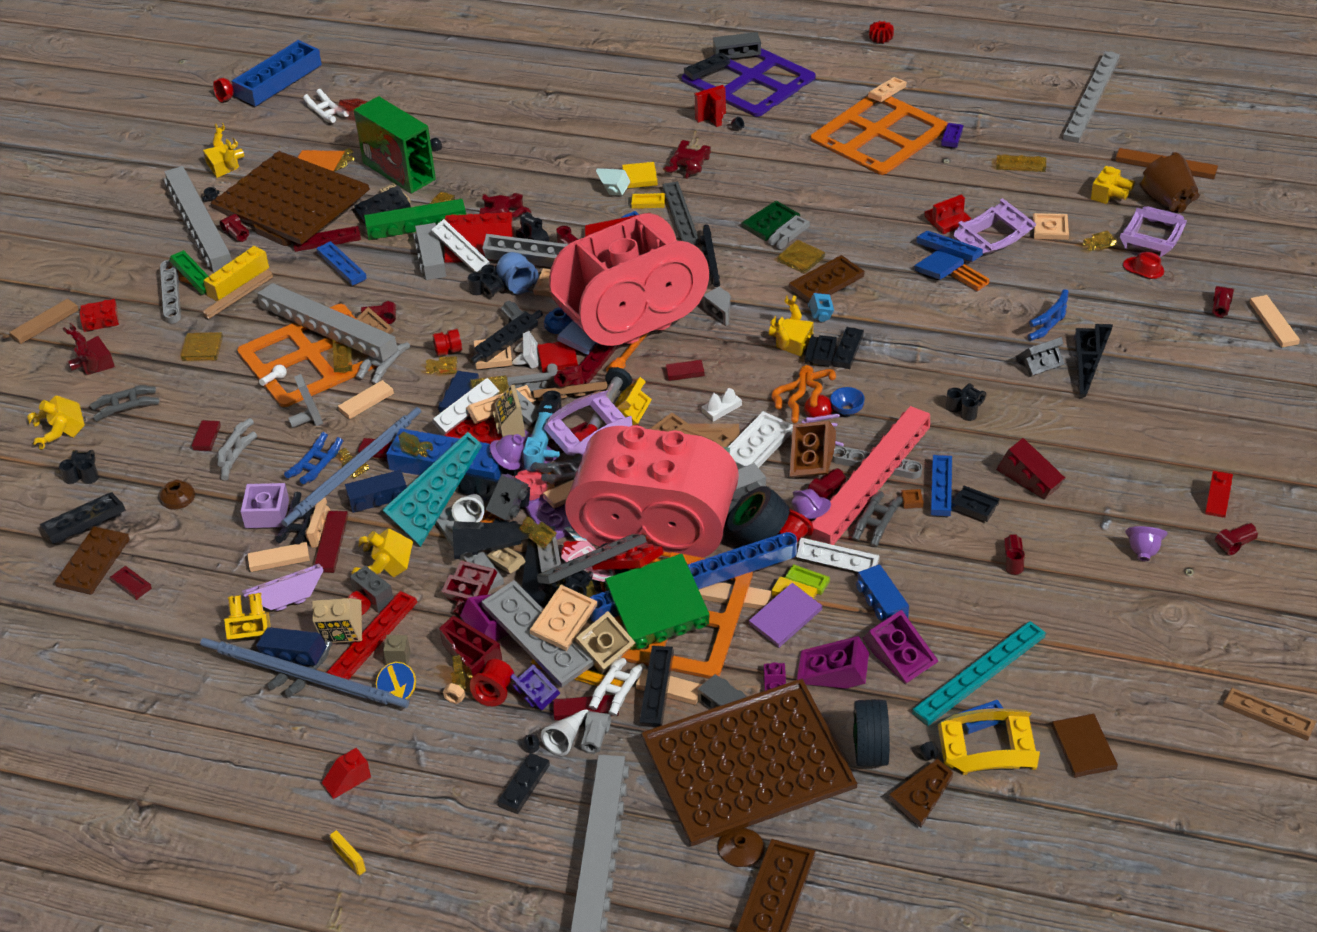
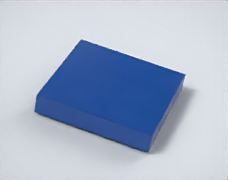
M937 250L914 265V268L917 272L941 280L964 264V260Z

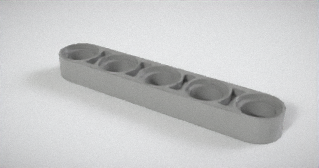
M165 260L160 265L163 314L166 322L172 324L181 319L178 269L169 260ZM174 289L173 292L167 293V291ZM175 301L174 304L167 305L169 302ZM176 313V315L168 317L170 314Z
M835 446L832 462L859 468L863 459H866L871 452ZM841 453L843 456L836 457L834 454ZM860 457L862 460L855 461L852 458ZM903 459L892 475L917 479L922 475V465L917 461ZM915 468V469H917L918 471H917V472H911V471H909V469Z

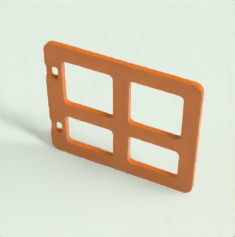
M867 96L811 134V141L830 149V151L852 162L863 165L879 175H885L943 134L948 122L890 96L880 103L895 110L874 123L859 116V114L879 102ZM904 116H910L932 126L931 129L915 140H909L887 129ZM846 123H851L865 130L846 144L828 137ZM876 136L903 148L884 162L875 160L857 151L858 148Z
M344 304L329 307L357 319ZM295 322L245 343L237 349L239 356L259 380L270 374L276 365H283L287 368L303 360H309L323 377L307 385L311 396L356 377L363 362L361 361L343 370L335 371L320 353L342 343L329 337L311 343L302 333L308 328ZM286 338H290L299 348V350L267 364H263L254 353ZM371 365L368 371L376 368L377 366ZM276 379L264 385L281 407H289L304 400L299 389L287 393Z
M663 551L664 554L661 556L672 557L680 553ZM683 554L687 564L706 559ZM656 558L648 564L660 561L661 559ZM753 571L730 579L734 580L735 584L724 613L708 611L710 618L707 626L719 628L709 661L702 662L673 656L671 671L709 679L715 674L717 676L721 675L753 577ZM620 616L614 617L615 620L623 628V623L620 619ZM667 640L660 643H651L648 649L631 650L630 648L621 658H625L627 662L643 663L649 666L652 646H666Z

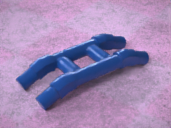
M1062 290L1060 298L1041 316L1029 321L1031 327L1043 324V327L1027 335L1029 341L1044 337L1050 329L1065 317L1068 290Z
M321 432L312 448L297 464L285 471L284 476L290 478L300 474L302 469H306L309 472L300 478V482L306 484L315 480L324 467L336 457L344 440L337 437L327 453L321 452L324 442L328 437V434ZM313 457L321 459L317 465L308 463Z

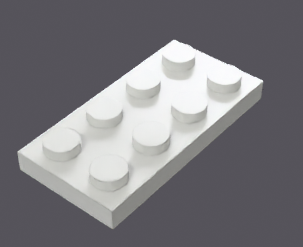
M763 411L728 446L730 448V455L734 459L737 468L741 469L753 463L759 468L792 434L793 424Z

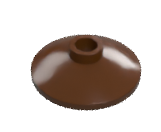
M743 828L723 835L718 844V851L721 858L727 864L734 867H748L760 860L764 852V843L760 835L755 831Z

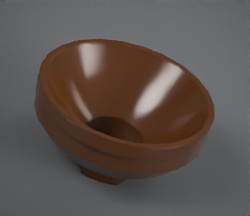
M174 480L168 482L161 489L160 501L165 508L181 509L192 503L195 498V491L190 483ZM180 486L177 490H170L173 487Z

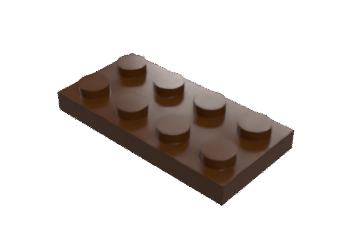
M840 255L789 283V289L809 303L814 293L832 295L863 278L865 271L843 255Z
M94 526L55 580L56 587L92 595L129 542V534Z

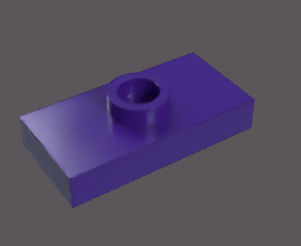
M948 123L941 146L957 148L964 125Z

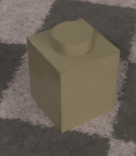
M387 635L384 646L386 665L393 662H402L408 665L411 652L408 636Z

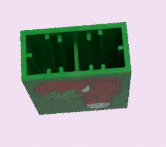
M380 96L354 109L361 156L365 165L411 194L436 180L428 125Z

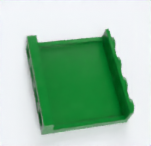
M683 554L605 578V589L610 592L626 632L636 642L631 647V650L643 649L651 643H660L669 637L681 636L687 633V631L702 629L709 624L710 614Z

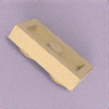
M508 547L494 550L487 555L491 563L510 574L518 570L526 562L522 555Z

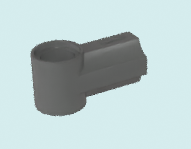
M511 301L504 302V305L501 307V312L508 319L509 323L525 312H522Z

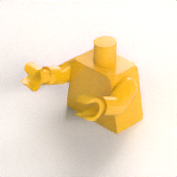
M222 123L221 128H218L217 124L214 125L216 129L213 138L214 147L203 150L206 164L217 178L238 169V159L245 157L241 148L234 150L238 146V142L233 137L232 145L228 139L225 141L226 144H223L222 132L225 130L224 123Z
M786 295L785 303L790 306L791 317L790 319L781 317L778 323H776L775 316L770 322L769 336L776 337L777 348L802 357L809 344L811 334H813L814 322L801 320L802 314L798 305L795 304L796 296L793 295L792 300H790L788 295Z
M57 395L49 402L46 400L41 401L38 414L33 412L27 416L29 424L33 419L34 427L40 424L42 418H47L48 423L53 426L51 431L45 434L44 437L34 439L33 445L41 443L39 444V449H44L45 443H50L61 437L63 432L74 438L85 425L80 404Z
M386 529L380 534L372 531L368 537L363 536L359 538L358 547L365 543L363 546L364 552L368 551L370 546H373L371 556L375 561L367 567L374 573L380 574L385 569L392 577H396L407 570L413 545L412 540L392 529ZM354 567L351 574H354L361 568Z

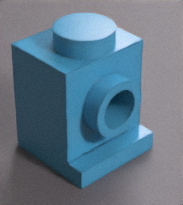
M819 293L812 295L808 307L811 309L813 318L819 319L821 322L829 320L834 312L831 296Z

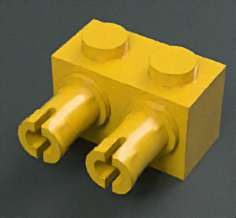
M1105 166L1093 182L1091 200L1107 204L1112 196L1126 200L1129 191H1132L1135 181L1121 177V170Z
M262 593L248 594L251 612L247 615L242 613L241 595L227 597L230 615L224 619L227 640L263 635L267 627H271L269 612L263 611Z

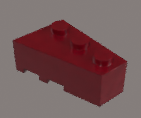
M1024 438L1008 449L996 469L1044 500L1056 491L1066 478Z
M454 615L439 628L443 646L469 680L475 674L482 673L487 661L491 659L502 660L500 643Z

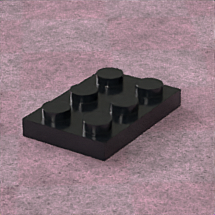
M398 185L354 205L357 214L365 226L364 215L411 207L410 202Z

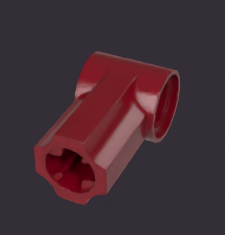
M236 214L219 221L225 234L230 233L237 241L243 242L247 240L249 230L241 224Z
M559 226L556 229L557 243L570 244L579 240L571 233V228L568 226Z
M1216 286L1212 310L1216 317L1223 318L1228 315L1234 288Z
M385 301L379 306L361 307V313L369 307L387 324H392L396 320V304L392 301Z
M582 365L565 367V370L557 371V374L554 376L555 383L559 387L584 384Z
M839 468L833 469L823 478L813 479L808 489L814 490L819 497L829 500L833 492L846 482V476Z
M1246 523L1231 531L1228 529L1221 530L1216 535L1215 542L1228 555H1234L1240 550L1242 545L1257 539L1258 532L1252 523Z
M1010 534L1007 538H1004L1006 571L1012 575H1019L1024 571L1025 561L1022 538L1018 537L1017 534Z

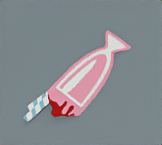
M570 526L565 527L576 541H565L563 543L564 547L562 548L561 558L564 561L568 562L596 550L594 546L585 538H582ZM592 566L584 569L587 572H593L592 579L605 582V578L615 575L614 569L592 570Z

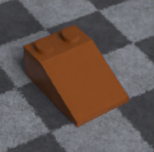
M830 421L793 424L790 462L791 478L828 474L836 442V430Z

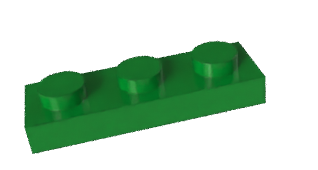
M184 250L171 255L169 261L201 295L207 293L203 280L209 276Z

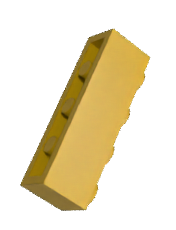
M253 246L204 279L207 296L215 301H219L267 270L269 264L266 252Z

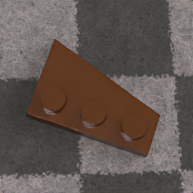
M936 759L890 793L889 800L921 828L952 780L953 771L939 759Z

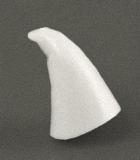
M477 494L460 498L452 506V516L455 521L480 522L484 515L482 498Z
M582 710L545 727L541 731V739L545 747L555 755H567L579 726L587 717L589 710Z

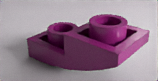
M773 662L764 664L765 691L786 684L785 663Z

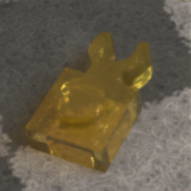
M1106 230L1093 234L1092 238H1085L1083 246L1088 245V251H1093L1097 247L1102 250L1115 246L1116 239Z
M457 356L439 357V361L433 359L426 360V373L431 374L439 371V374L457 373Z
M452 656L454 672H451L452 683L459 685L464 691H467L461 656Z

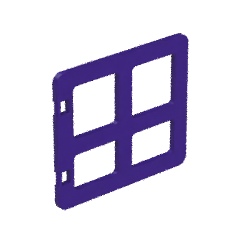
M761 48V55L754 56L764 61L753 68H748L731 59L730 65L725 66V68L741 75L724 86L726 89V103L748 114L759 117L799 91L803 86L815 80L816 74ZM773 66H778L799 77L788 84H783L763 75V73ZM682 75V82L703 91L716 87L699 78L692 80L687 75ZM751 81L776 91L757 105L732 94Z

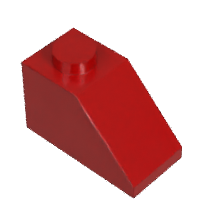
M1218 471L1212 472L1205 511L1206 515L1226 517L1233 474Z
M357 747L337 758L322 781V786L332 799L371 778L368 761Z

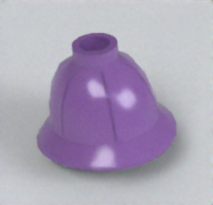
M519 434L506 435L500 440H494L490 444V452L499 465L509 470H516L522 464L524 440Z
M1134 526L1125 531L1126 535L1130 538L1131 548L1138 555L1137 559L1140 561H1150V557L1159 551L1162 540L1168 535L1165 530L1146 526Z

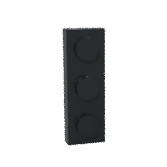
M719 53L684 68V74L695 80L730 65V59L724 54Z
M846 327L833 359L834 367L851 369L864 336V330Z
M530 753L497 801L498 807L518 814L549 768V760Z

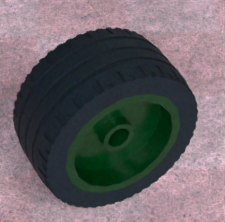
M768 486L757 487L746 494L735 505L728 517L727 527L744 545L776 536L780 532L789 516V507Z
M886 700L854 701L853 742L857 766L878 767L889 765L890 737Z

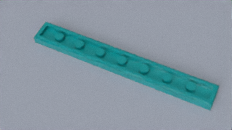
M1029 621L913 708L912 714L925 725H931L1045 638L1046 632Z

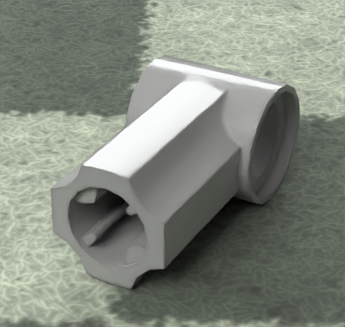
M592 711L587 713L586 730L581 743V748L587 753L595 754L600 752L605 733L608 734L610 729V714Z

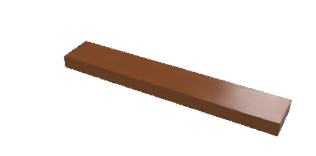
M1119 148L1116 162L1148 167L1159 157L1165 158L1168 156ZM1186 160L1192 176L1215 179L1218 165Z

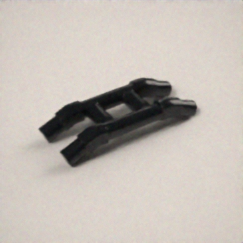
M294 492L288 515L300 503L302 493ZM315 507L311 508L302 517H298L305 518L303 524H293L292 522L287 527L283 526L275 538L276 542L281 543L286 540L290 531L299 532L294 540L296 544H301L305 541L306 529L309 528L310 517L314 513Z

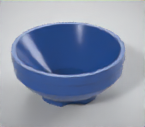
M558 307L545 316L544 326L548 332L560 334L573 320Z
M842 387L831 394L830 400L832 408L836 412L844 416H850L863 408L865 398L863 393L856 388ZM851 406L852 409H843L842 407Z

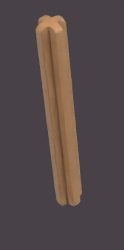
M265 270L203 310V316L210 319L272 279V272Z

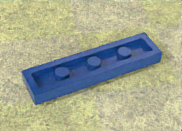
M928 230L917 236L918 244L960 257L969 262H973L983 255L982 248Z
M331 241L316 248L317 253L352 286L367 279L366 273Z
M933 455L931 515L951 516L952 456Z

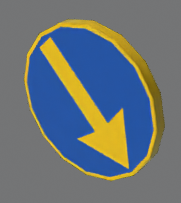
M402 662L387 664L381 669L376 680V688L391 692V695L403 699L410 698L416 687L414 671L410 666Z

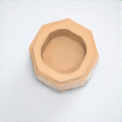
M450 683L446 685L443 695L449 702L458 704L465 697V691L459 685Z

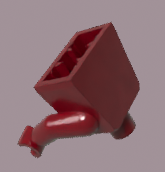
M69 323L70 328L68 330L65 327L62 328L66 334H71L76 344V348H74L76 358L67 361L71 371L82 368L86 375H90L115 367L111 353L99 336L86 342V338L76 330L73 324Z

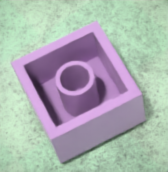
M285 483L246 485L241 508L245 528L283 527L281 521L286 517L289 503Z

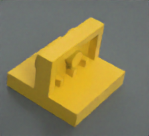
M641 377L621 392L614 404L625 418L632 417V426L639 423L652 400L641 391L646 382Z

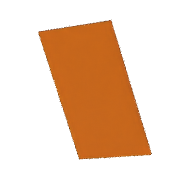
M302 150L298 158L334 171L345 151Z

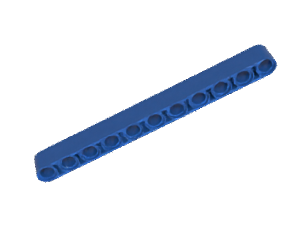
M790 532L782 533L687 565L698 589L792 559L797 554V537ZM609 590L590 597L597 601V606L589 617L592 621L595 622L607 611L613 617L619 616Z

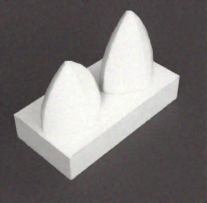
M530 331L523 333V341L514 349V351L521 354L512 361V364H529L533 369L538 367V343Z
M727 388L721 396L713 393L709 402L701 406V411L710 420L715 421L742 406V400L736 396L733 389Z

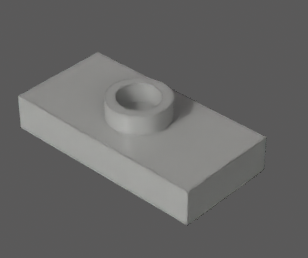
M516 390L521 405L523 421L530 426L537 419L538 408Z

